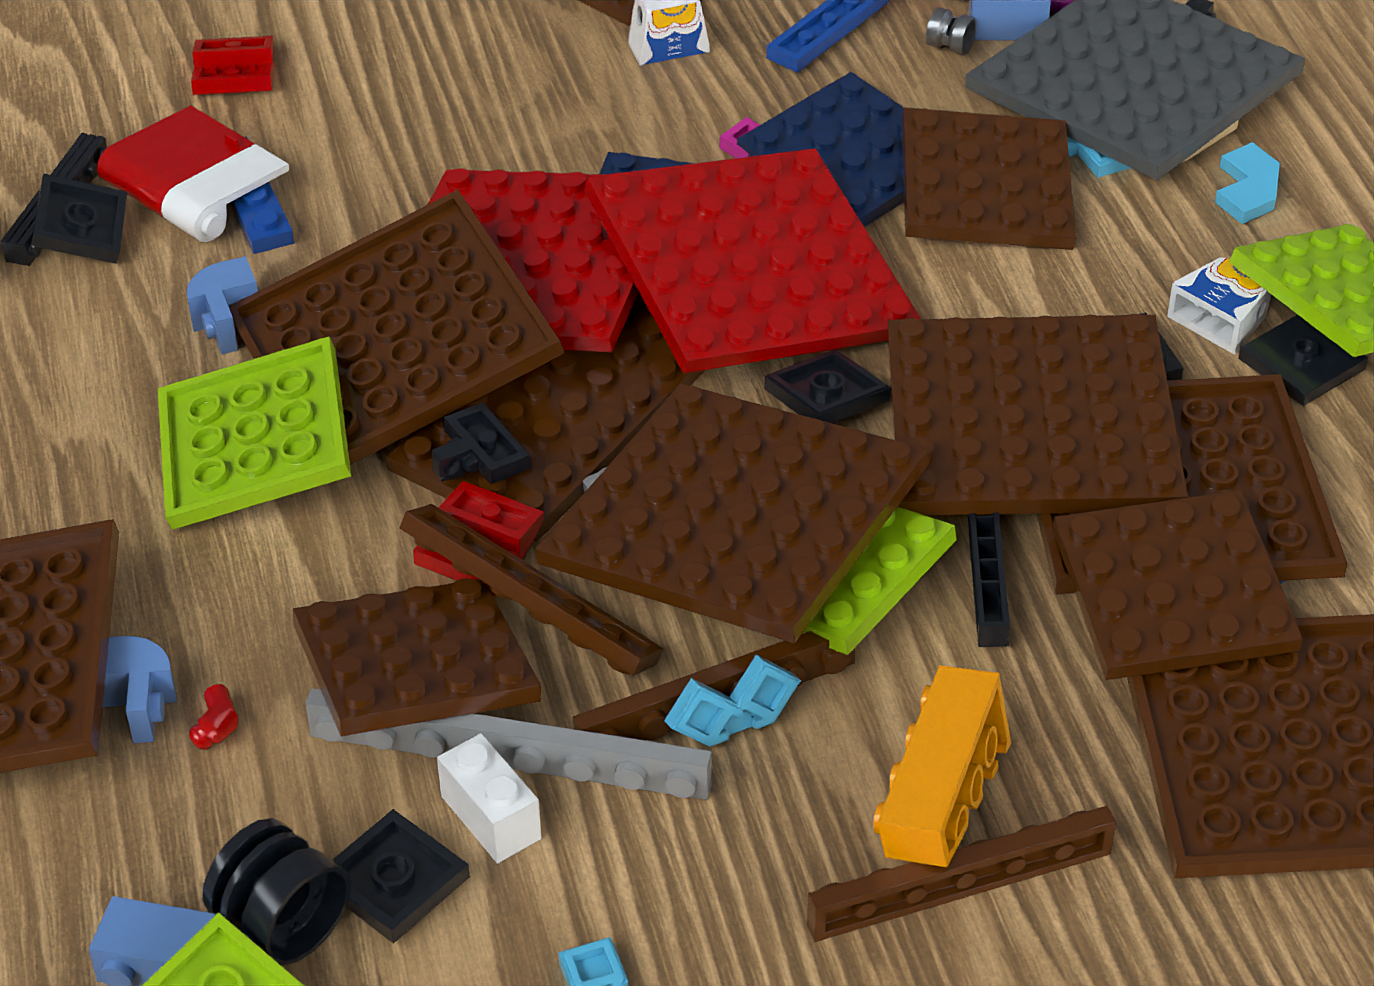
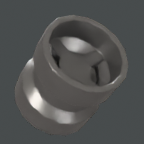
M937 7L933 11L927 25L926 44L937 48L948 46L954 53L967 54L975 37L976 18L965 14L959 17L954 16L950 10Z

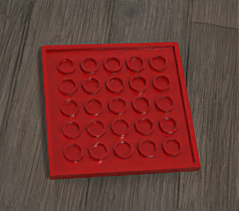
M816 148L587 177L584 191L683 374L888 341V320L921 319Z
M463 168L446 169L428 204L459 190L559 338L563 349L613 352L639 290L584 191L587 177L607 174H584L582 172L546 173L543 171L513 172L501 169L492 171L466 170Z

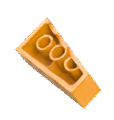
M939 665L932 685H926L923 689L919 718L917 723H911L907 729L905 753L902 761L895 762L892 767L890 791L886 801L879 802L876 807L873 826L875 834L880 835L885 858L948 867L968 828V808L978 809L983 799V778L993 780L999 768L998 760H994L996 752L1006 754L1011 745V738L1000 674Z

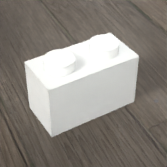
M481 733L437 756L441 797L497 864L541 840L539 799Z

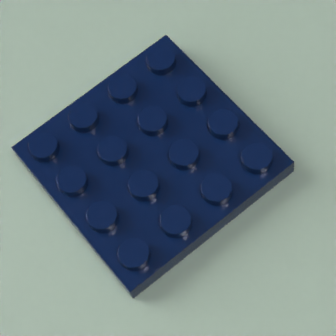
M852 72L847 73L737 139V145L749 153L748 157L816 148L864 227L904 202L901 125L904 107Z

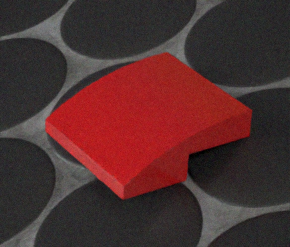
M274 36L198 39L195 41L192 51L194 70L191 77L193 95L272 91Z
M462 481L438 507L521 560L530 548L544 520V511ZM418 545L413 549L415 565L456 581L460 579H479L476 576L459 572L452 566V561L438 552L425 550Z

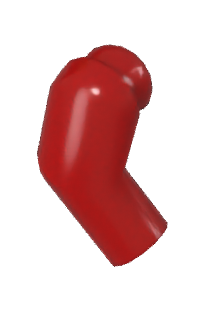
M215 684L205 690L203 696L208 711L198 718V724L190 728L189 738L198 749L207 750L214 743H221L238 727L239 719L228 688L223 684Z

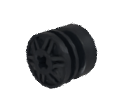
M274 818L257 820L241 829L223 846L210 865L203 883L202 901L209 913L217 914L219 912L278 964L284 966L296 963L308 956L330 936L342 918L349 901L351 881L345 869L324 853L310 848L308 842L303 837L294 834L293 830L283 822Z

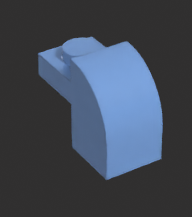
M246 256L219 262L202 269L190 280L187 287V299L193 331L204 330L207 339L215 338L221 355L238 351L235 327L229 306L258 292L257 283Z
M109 637L103 707L126 706V715L133 743L154 742L156 722L164 721V703L177 702V693L168 656L159 645L142 637Z

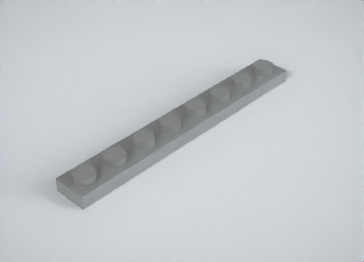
M311 688L305 703L311 737L323 738L331 742L342 741L372 746L382 750L392 749L417 753L426 757H437L481 733L512 769L521 770L526 773H542L567 777L576 781H592L621 786L631 790L641 789L672 794L680 798L691 797L708 800L712 785V751L479 714H467L340 736L321 689Z

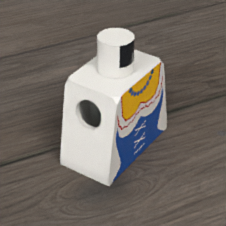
M699 0L634 1L628 44L639 65L710 52Z
M1218 258L1172 283L1167 317L1235 355L1265 319L1268 313L1271 294L1229 262L1230 259Z

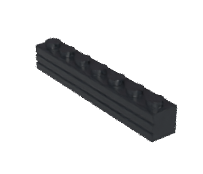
M81 133L50 175L91 183L98 174L97 163L99 158L107 148L104 136ZM40 189L1 240L5 262L30 266L41 253L42 248L31 246Z
M999 512L986 515L970 513V515H967L978 647L1009 646L1010 621Z

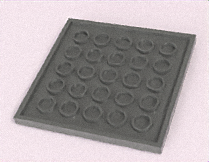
M1075 0L966 74L965 88L1025 117L1066 120L1068 138L1158 180L1302 73L1305 58L1288 51L1284 47L1271 44L1252 33L1239 30L1223 23L1220 19L1207 16L1191 9L1188 5L1180 4L1173 0Z

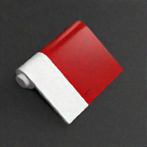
M190 105L110 145L101 154L97 163V171L104 181L119 190L127 191L128 196L200 242H209L220 236L225 229L227 218L226 204L288 172L289 164Z

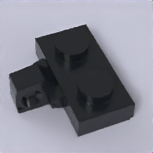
M483 403L445 416L444 431L451 440L446 445L433 449L431 452L432 471L441 482L461 477L465 471L467 473H475L479 470L487 481L493 484L532 468V456Z

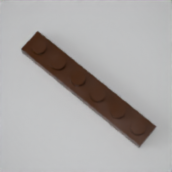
M429 504L405 512L399 528L414 537V542L418 546L428 551L438 552L452 561V566L459 572L476 576L490 585V590L497 596L514 600L528 609L530 616L544 624H552L566 633L568 639L576 646L591 649L606 658L608 665L614 670L634 676L657 665L664 648L435 505Z
M809 631L801 634L795 644L784 640L573 716V729L644 741L656 740L666 733L673 731L664 720L691 678L730 697L757 654L794 673L801 680L797 686L799 687L803 682L825 674H837L847 666L855 664V648L849 655L840 653L829 648V640Z
M1107 806L1090 811H1077L1066 818L1039 826L1029 825L1018 832L991 840L981 839L975 841L967 847L957 849L948 867L912 862L892 869H878L868 876L844 883L827 884L819 890L808 893L807 927L814 942L1111 855L1116 820Z

